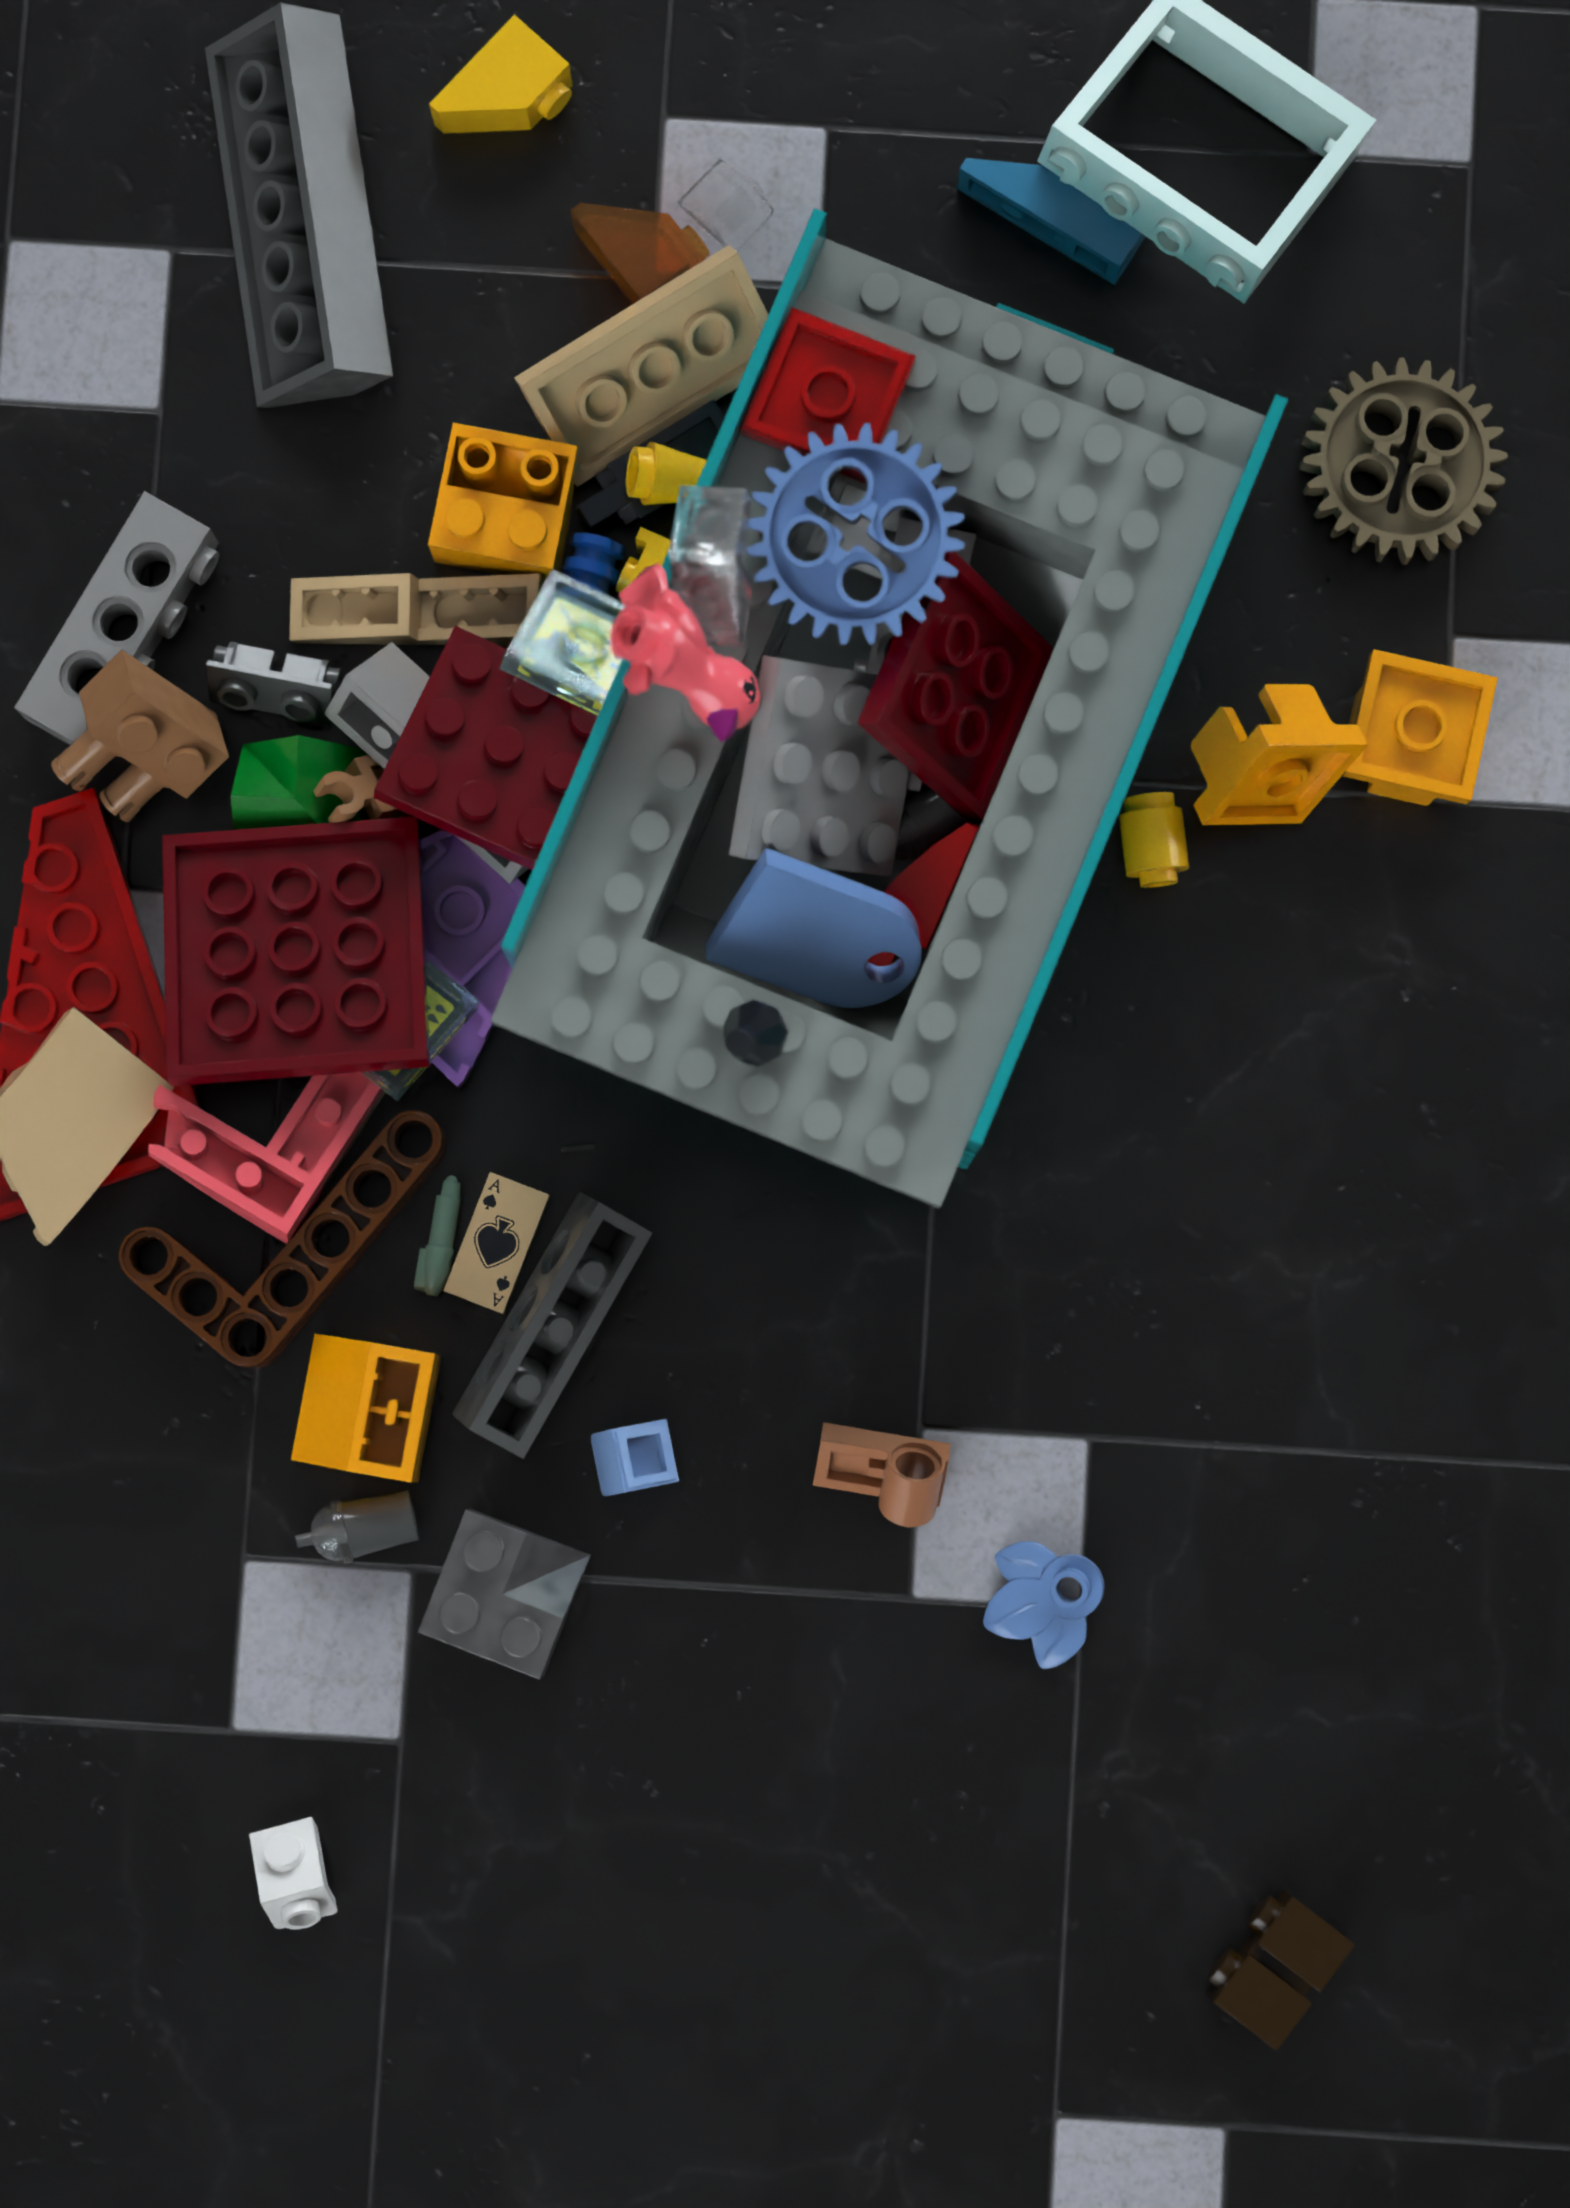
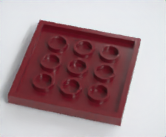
M401 817L162 835L167 1079L171 1086L430 1067L421 826L418 818Z

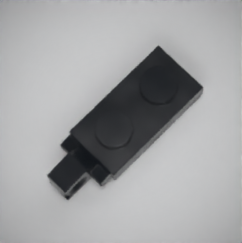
M713 399L638 446L646 447L649 442H655L707 460L725 417ZM631 450L607 464L606 470L594 477L602 491L580 503L575 508L587 530L615 513L623 526L635 519L638 521L665 505H643L640 498L628 497L626 492V469Z

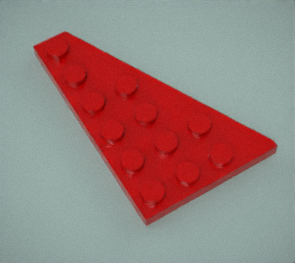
M90 788L33 807L28 836L30 840L29 854L24 862L21 881L24 886L17 927L14 926L7 971L8 989L6 998L2 1003L0 1023L2 1024L0 1034V1088L12 1071L30 1061L63 1014L73 1007L169 1082L166 1071L165 995L99 794L94 788ZM194 1084L174 1086L173 1093L202 1109ZM158 1109L132 1146L98 1188L164 1166L149 1156L148 1148L149 1144L164 1147L168 1110ZM0 1159L1 1222L28 1211L18 1191L11 1190L2 1173V1162Z

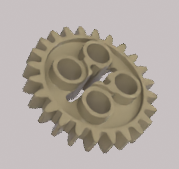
M1399 358L1393 368L1392 375L1389 376L1386 375L1378 361L1373 362L1368 371L1367 383L1354 371L1350 372L1345 380L1348 395L1337 388L1331 387L1325 397L1331 410L1316 407L1310 419L1322 431H1306L1302 439V445L1317 452L1303 457L1299 465V470L1317 474V477L1309 481L1303 490L1306 496L1323 495L1324 500L1317 507L1314 513L1315 518H1324L1334 514L1338 520L1330 536L1334 539L1350 530L1355 534L1351 551L1355 554L1362 549L1367 541L1374 543L1375 559L1377 562H1381L1390 547L1397 548L1402 565H1407L1413 556L1415 547L1418 546L1425 558L1431 561L1438 554L1439 539L1450 550H1456L1462 543L1458 528L1474 536L1482 526L1475 512L1490 515L1497 504L1486 492L1499 491L1505 483L1504 477L1490 471V469L1503 465L1508 458L1507 452L1490 449V445L1496 442L1504 432L1503 428L1497 426L1484 427L1482 423L1492 410V405L1489 403L1473 408L1468 402L1473 396L1476 386L1471 384L1456 392L1451 388L1455 376V371L1452 369L1448 370L1439 381L1431 379V361L1425 360L1417 374L1413 375L1409 374L1405 359ZM1411 409H1416L1419 412V420L1407 457V462L1412 467L1401 483L1398 511L1395 514H1391L1387 511V503L1399 466V460L1394 456L1405 440L1408 412ZM1370 413L1386 415L1392 421L1394 433L1387 436H1379L1372 433L1365 423V415ZM1441 427L1447 430L1453 436L1455 448L1439 450L1433 447L1427 439L1426 429ZM1357 472H1367L1373 475L1380 485V493L1374 496H1364L1358 493L1350 481L1351 475ZM1419 486L1433 489L1440 497L1441 508L1435 511L1420 508L1413 499L1412 489Z

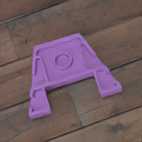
M442 829L421 840L426 964L462 998L461 1003L465 1008V1012L432 1050L430 1061L460 1089L466 1083L494 1027L490 1020L512 971L500 946L526 886L518 878L509 884L458 836Z

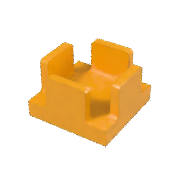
M1373 649L1369 654L1362 687L1355 695L1349 724H1358L1368 746L1345 771L1343 777L1369 782L1368 793L1428 806L1434 799L1438 798L1467 805L1472 800L1498 677Z
M1266 684L1258 693V696L1272 724H1258L1249 737L1232 707H1219L1191 742V750L1207 782L1206 790L1193 804L1202 825L1301 824L1368 746L1358 724L1333 723L1315 688L1309 684Z

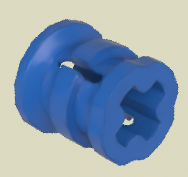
M573 533L570 545L574 548L573 556L566 557L563 567V573L567 575V580L565 583L556 584L553 593L566 597L589 609L613 610L615 601L608 595L609 588L616 587L619 571L615 568L617 561L624 559L626 553L625 546L600 535Z

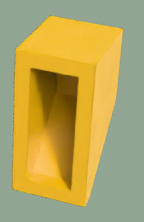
M514 14L429 103L434 126L443 134L531 130L543 117L547 120L554 118L568 103L572 95L570 88L573 86L570 63Z

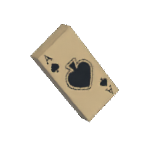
M490 1172L443 1291L505 1315L551 1196Z

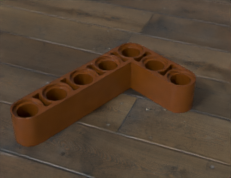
M408 1110L399 1113L391 1119L246 1294L177 1237L155 1227L135 1229L125 1237L119 1250L121 1269L129 1279L228 1361L246 1368L258 1369L268 1366L278 1358L439 1165L447 1148L445 1132L432 1116L423 1111ZM413 1125L428 1127L433 1137L429 1151L417 1158L404 1156L399 1146L402 1133ZM375 1173L386 1175L391 1184V1194L388 1200L375 1208L365 1207L358 1195L361 1182L367 1176ZM334 1222L343 1223L350 1235L348 1247L339 1256L325 1257L320 1252L317 1244L320 1231L328 1224ZM160 1240L167 1249V1262L158 1273L146 1275L139 1267V1251L147 1242ZM300 1272L307 1280V1295L299 1305L285 1307L278 1300L276 1293L277 1284L285 1274ZM210 1281L216 1289V1304L207 1314L196 1316L188 1308L186 1302L187 1293L196 1282ZM257 1321L265 1329L266 1344L257 1355L245 1357L236 1347V1333L243 1324Z

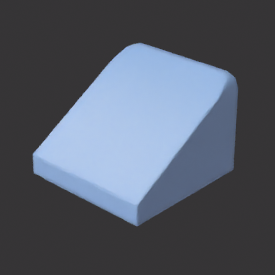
M667 1419L614 1428L591 1435V1444L603 1496L606 1497L679 1482Z

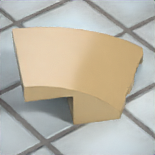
M74 1007L63 1014L30 1061L12 1071L0 1088V1159L2 1162V1173L11 1190L18 1191L35 1225L33 1233L37 1241L44 1246L49 1245L72 1220L156 1114L158 1108H154L153 1102L154 1093L159 1085L170 1091L174 1089V1086H171L169 1082Z

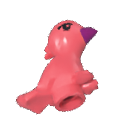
M657 563L645 567L633 582L619 593L625 608L617 616L610 634L612 652L617 657L629 661L631 665L624 676L622 684L628 688L629 694L635 696L641 692L646 693L651 683L678 690L688 699L693 712L705 725L710 727L713 734L721 742L732 738L736 729L746 726L757 714L760 707L758 682L752 671L733 657L717 655L712 647L707 646L704 632L698 619L675 591L669 589L666 571L662 566Z

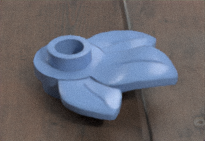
M1020 1541L1011 1544L995 1554L997 1566L1002 1575L1008 1580V1583L1000 1588L989 1601L983 1619L984 1627L1004 1638L1018 1640L1032 1638L1034 1654L1040 1668L1049 1669L1057 1667L1075 1655L1086 1641L1087 1616L1098 1607L1104 1595L1105 1585L1102 1573L1094 1562L1078 1554H1065L1058 1557L1049 1548L1040 1542ZM1065 1577L1075 1578L1082 1587L1081 1596L1074 1599L1066 1597L1060 1589L1061 1579Z

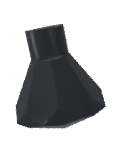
M754 999L731 1009L723 1028L725 1046L733 1057L744 1064L760 1066L781 1056L788 1035L787 1027L778 1009Z

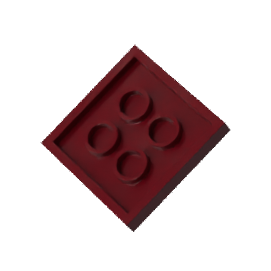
M956 552L945 553L944 561L953 565L959 571L957 578L937 576L934 583L945 595V600L941 603L924 596L919 601L926 616V620L923 623L915 620L907 612L903 614L901 619L902 636L896 637L894 635L857 724L962 817L983 820L1054 648Z
M455 625L374 789L373 798L533 870L600 710L516 671L512 666V660L516 653ZM565 675L561 681V685L586 697L592 691L591 687Z

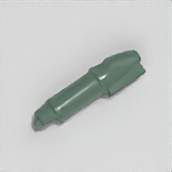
M453 1175L448 1176L444 1180L441 1195H436L429 1241L425 1248H420L414 1290L426 1292V1295L438 1296L441 1293L452 1268L454 1257L453 1245L461 1204V1183Z

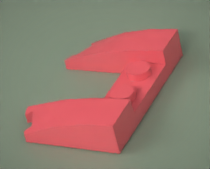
M371 1071L312 1076L267 1147L159 1085L154 1093L153 1105L154 1108L168 1110L165 1145L162 1147L161 1145L149 1144L148 1153L150 1157L203 1193L287 1244L301 1228L323 1193V1184L387 1084Z

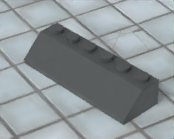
M280 2L205 48L257 407L262 408L355 395L393 376L391 350L388 344L382 290L377 270L373 229L369 216L364 169L361 162L355 109L352 101L340 14Z

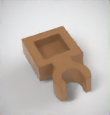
M369 755L354 758L345 772L334 771L326 774L313 790L316 797L334 794L343 802L328 817L329 823L352 821L356 814L365 809L370 820L399 818L410 814L373 798L374 789L384 769Z

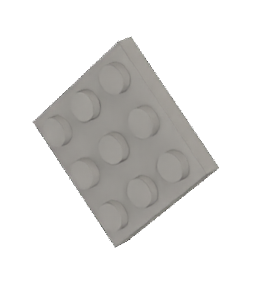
M763 655L758 681L760 707L751 722L729 855L748 860H758L766 847L822 869L891 877L910 770L857 724L878 674Z

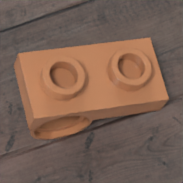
M823 1422L813 1486L878 1496L879 1509L889 1521L904 1527L922 1526L933 1519L936 1507H940L951 1444Z

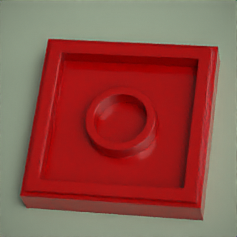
M791 307L741 426V435L784 451L789 446L805 457L811 453L808 433L813 431L821 439L824 446L833 444L835 424L842 425L848 441H857L863 424L869 423L873 443L881 445L915 365L916 356ZM845 469L837 472L864 484L866 483L865 477L855 470Z

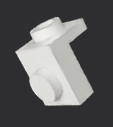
M312 1817L249 1834L260 1904L276 1929L285 1927L288 1929L307 1928L318 1923L322 1917L337 1913L336 1899L327 1883L318 1827Z

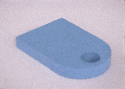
M766 847L705 943L706 960L822 1003L843 1008L868 1007L887 1001L899 994L911 983L917 974L922 954L917 921L911 911L901 901L889 894ZM882 952L893 953L900 957L898 961L888 966H875L867 961L871 956Z

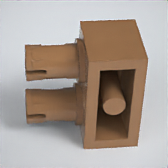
M121 649L79 691L87 728L67 749L51 762V766L62 782L66 785L71 782L74 790L82 791L93 777L115 756L123 757L132 764L116 780L100 792V799L104 806L115 816L119 813L121 820L130 822L140 809L163 787L170 788L187 799L229 758L215 712Z

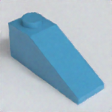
M973 158L965 159L959 169L957 184L959 191L1113 285L1117 283L1146 237L1126 222L1110 216L1100 204L1072 185L1059 181L1060 177L1043 165Z

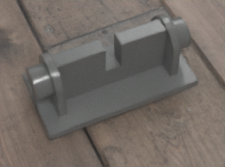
M230 642L228 647L217 645L213 661L207 660L206 671L209 701L222 703L234 710L244 711L253 709L284 715L296 722L315 721L333 724L324 713L333 699V693L335 694L340 686L342 670L331 667L330 660H319L287 653L282 672L272 671L275 651L242 645L237 642Z

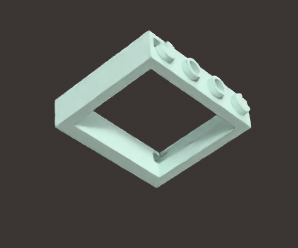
M1153 0L1052 125L1037 162L1059 176V181L1072 185L1100 204L1110 216L1126 222L1154 241L1161 251L1177 257L1202 274L1214 287L1218 285L1236 299L1245 303L1357 156L1376 119L1202 0ZM1152 40L1324 157L1257 246L1083 128V125Z

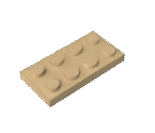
M728 245L514 378L548 440L578 446L574 482L578 487L604 471L607 464L632 450L634 446L640 445L713 399L717 401L738 388L769 314L738 252Z

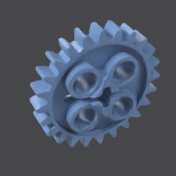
M869 423L863 424L857 441H848L842 425L835 424L833 444L824 446L821 439L812 431L808 433L810 454L803 457L789 446L784 449L786 458L791 466L787 473L772 467L766 468V475L776 486L773 494L767 492H753L752 499L767 510L765 517L746 519L745 525L755 532L762 533L764 541L746 548V552L751 557L767 558L768 565L759 570L753 577L756 583H767L776 580L779 587L772 593L768 603L775 607L791 600L795 605L790 613L788 623L792 626L800 623L807 615L814 617L813 637L818 640L830 624L838 626L840 644L847 646L851 638L853 628L862 627L869 645L875 644L877 625L886 623L896 637L902 636V625L899 616L907 612L915 620L923 623L926 620V616L919 601L924 596L941 603L945 600V595L934 583L937 576L957 578L959 571L953 565L944 561L945 553H955L964 550V542L947 536V529L964 522V514L944 512L943 505L957 494L955 486L935 489L932 483L939 476L943 468L942 464L937 462L921 470L916 464L921 455L922 445L916 443L904 454L896 451L898 432L894 429L888 433L881 445L873 443ZM845 469L860 472L868 484L864 498L851 506L835 502L828 492L832 477L837 472ZM808 497L817 498L851 525L857 524L861 518L867 520L870 523L867 528V535L870 540L904 562L906 566L903 573L894 572L862 546L856 545L850 552L843 550L841 545L843 544L844 537L841 531L805 506L806 499ZM899 509H908L914 512L920 518L923 526L920 537L914 543L907 546H897L891 543L883 532V524L886 517ZM805 524L816 525L827 535V547L824 553L818 559L812 561H802L795 558L789 549V539L792 532ZM868 564L875 567L881 574L882 587L879 594L873 599L856 601L845 593L843 579L847 571L853 566Z

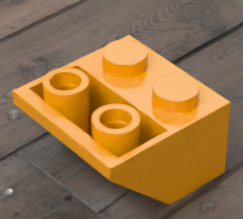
M453 422L428 542L434 562L497 575L539 573L553 585L558 584L570 525L578 446Z
M314 1333L291 1460L348 1472L418 1483L442 1356L435 1353Z

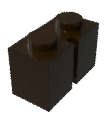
M1285 1890L1282 1891L1276 1900L1268 1895L1258 1905L1246 1924V1927L1252 1931L1250 1936L1238 1952L1228 1948L1214 1964L1207 1977V1980L1213 1983L1207 1992L1209 1998L1276 2051L1312 2003L1305 1998L1310 1989L1313 1987L1318 1992H1321L1355 1946L1354 1943Z

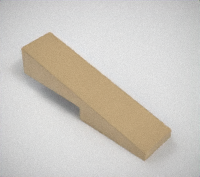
M411 573L291 578L289 640L295 644L388 645L392 642L394 645H446L456 625L499 646H521L547 597L553 594L554 585L539 573L418 579Z

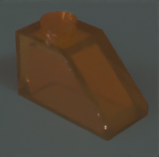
M581 202L571 209L574 231L632 304L710 256L708 248L697 232L690 225L680 229L668 213Z

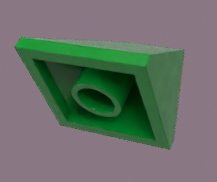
M300 735L243 744L231 792L233 830L329 823L328 817L343 802L334 794L316 797L313 792L314 788L326 774L334 771L345 772L354 758L368 754L362 748ZM365 809L360 810L352 821L367 820Z

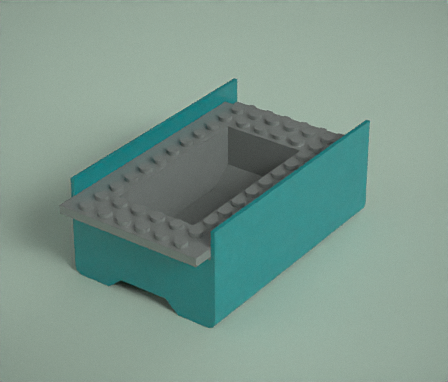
M814 208L663 562L662 568L666 571L669 589L675 591L696 616L704 632L707 646L712 647L717 655L733 657L752 671L757 682L759 681L763 655L849 670L854 669L856 657L869 660L872 645H869L862 627L853 628L851 638L847 646L840 644L838 626L830 624L818 640L813 637L814 617L807 615L797 625L792 626L789 624V616L795 604L791 600L775 607L768 603L772 593L779 585L776 580L767 583H756L753 576L768 565L767 558L751 557L746 552V548L764 541L762 533L755 532L745 525L746 519L765 517L767 510L752 499L753 492L773 494L776 486L766 475V468L772 467L787 473L791 466L784 451L741 435V426L790 309L794 307L916 356L915 365L885 437L892 429L898 432L896 451L904 454L916 443H920L922 451L916 465L921 470L937 462L942 464L943 468L932 484L935 489L955 486L957 494L943 505L944 512L964 514V522L950 529L977 534L970 566L1054 648L984 818L974 823L981 827L930 945L927 949L921 947V963L917 974L911 983L896 996L882 1003L861 1008H843L828 1005L706 960V941L757 862V860H748L729 855L752 720L743 728L736 729L732 738L721 742L713 734L710 727L705 725L696 716L688 699L678 690L651 683L646 693L641 692L637 696L629 694L628 688L622 682L631 665L629 661L622 659L500 947L512 971L490 1021L493 1025L940 1209L957 1167L968 1169L982 1146L1288 399L1276 394L1266 416L1113 355L1114 349L999 302L994 307L826 239L827 213ZM836 473L829 483L828 492L835 502L851 506L864 498L868 484L867 481L864 484ZM808 497L806 499L805 506L841 531L844 537L843 544L841 545L843 550L850 552L854 546L859 545L878 558L880 546L868 537L867 528L870 523L867 520L861 518L857 524L851 525L817 498ZM899 509L886 517L883 524V532L884 529L897 532L899 518L921 522V520L914 512L908 509ZM813 524L799 526L792 532L789 539L790 552L795 558L802 561L818 559L827 547L826 533L820 527ZM868 564L853 566L847 571L843 579L845 593L856 601H868L870 593L877 595L882 587L881 574L875 567ZM890 641V642L888 643V645L886 646L885 656H886V654H887V652H888V649H889V647H890L891 641ZM923 781L921 784L920 791L928 788V786ZM906 789L905 798L919 791ZM908 837L897 842L891 877L830 869L824 870L883 892L905 868L923 853L914 846ZM898 955L896 956L894 963L899 960L900 957ZM753 999L777 1008L788 1030L781 1056L760 1066L744 1064L733 1057L726 1048L723 1037L724 1022L730 1010Z

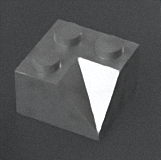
M466 1509L418 1633L540 1680L546 1673L591 1555L479 1511Z

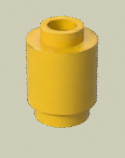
M1152 792L1125 798L1123 800L1125 813L1119 816L1126 876L1139 878L1140 887L1142 888L1163 887L1178 883L1177 873L1188 870L1189 861L1183 811L1181 807L1175 806L1174 793Z

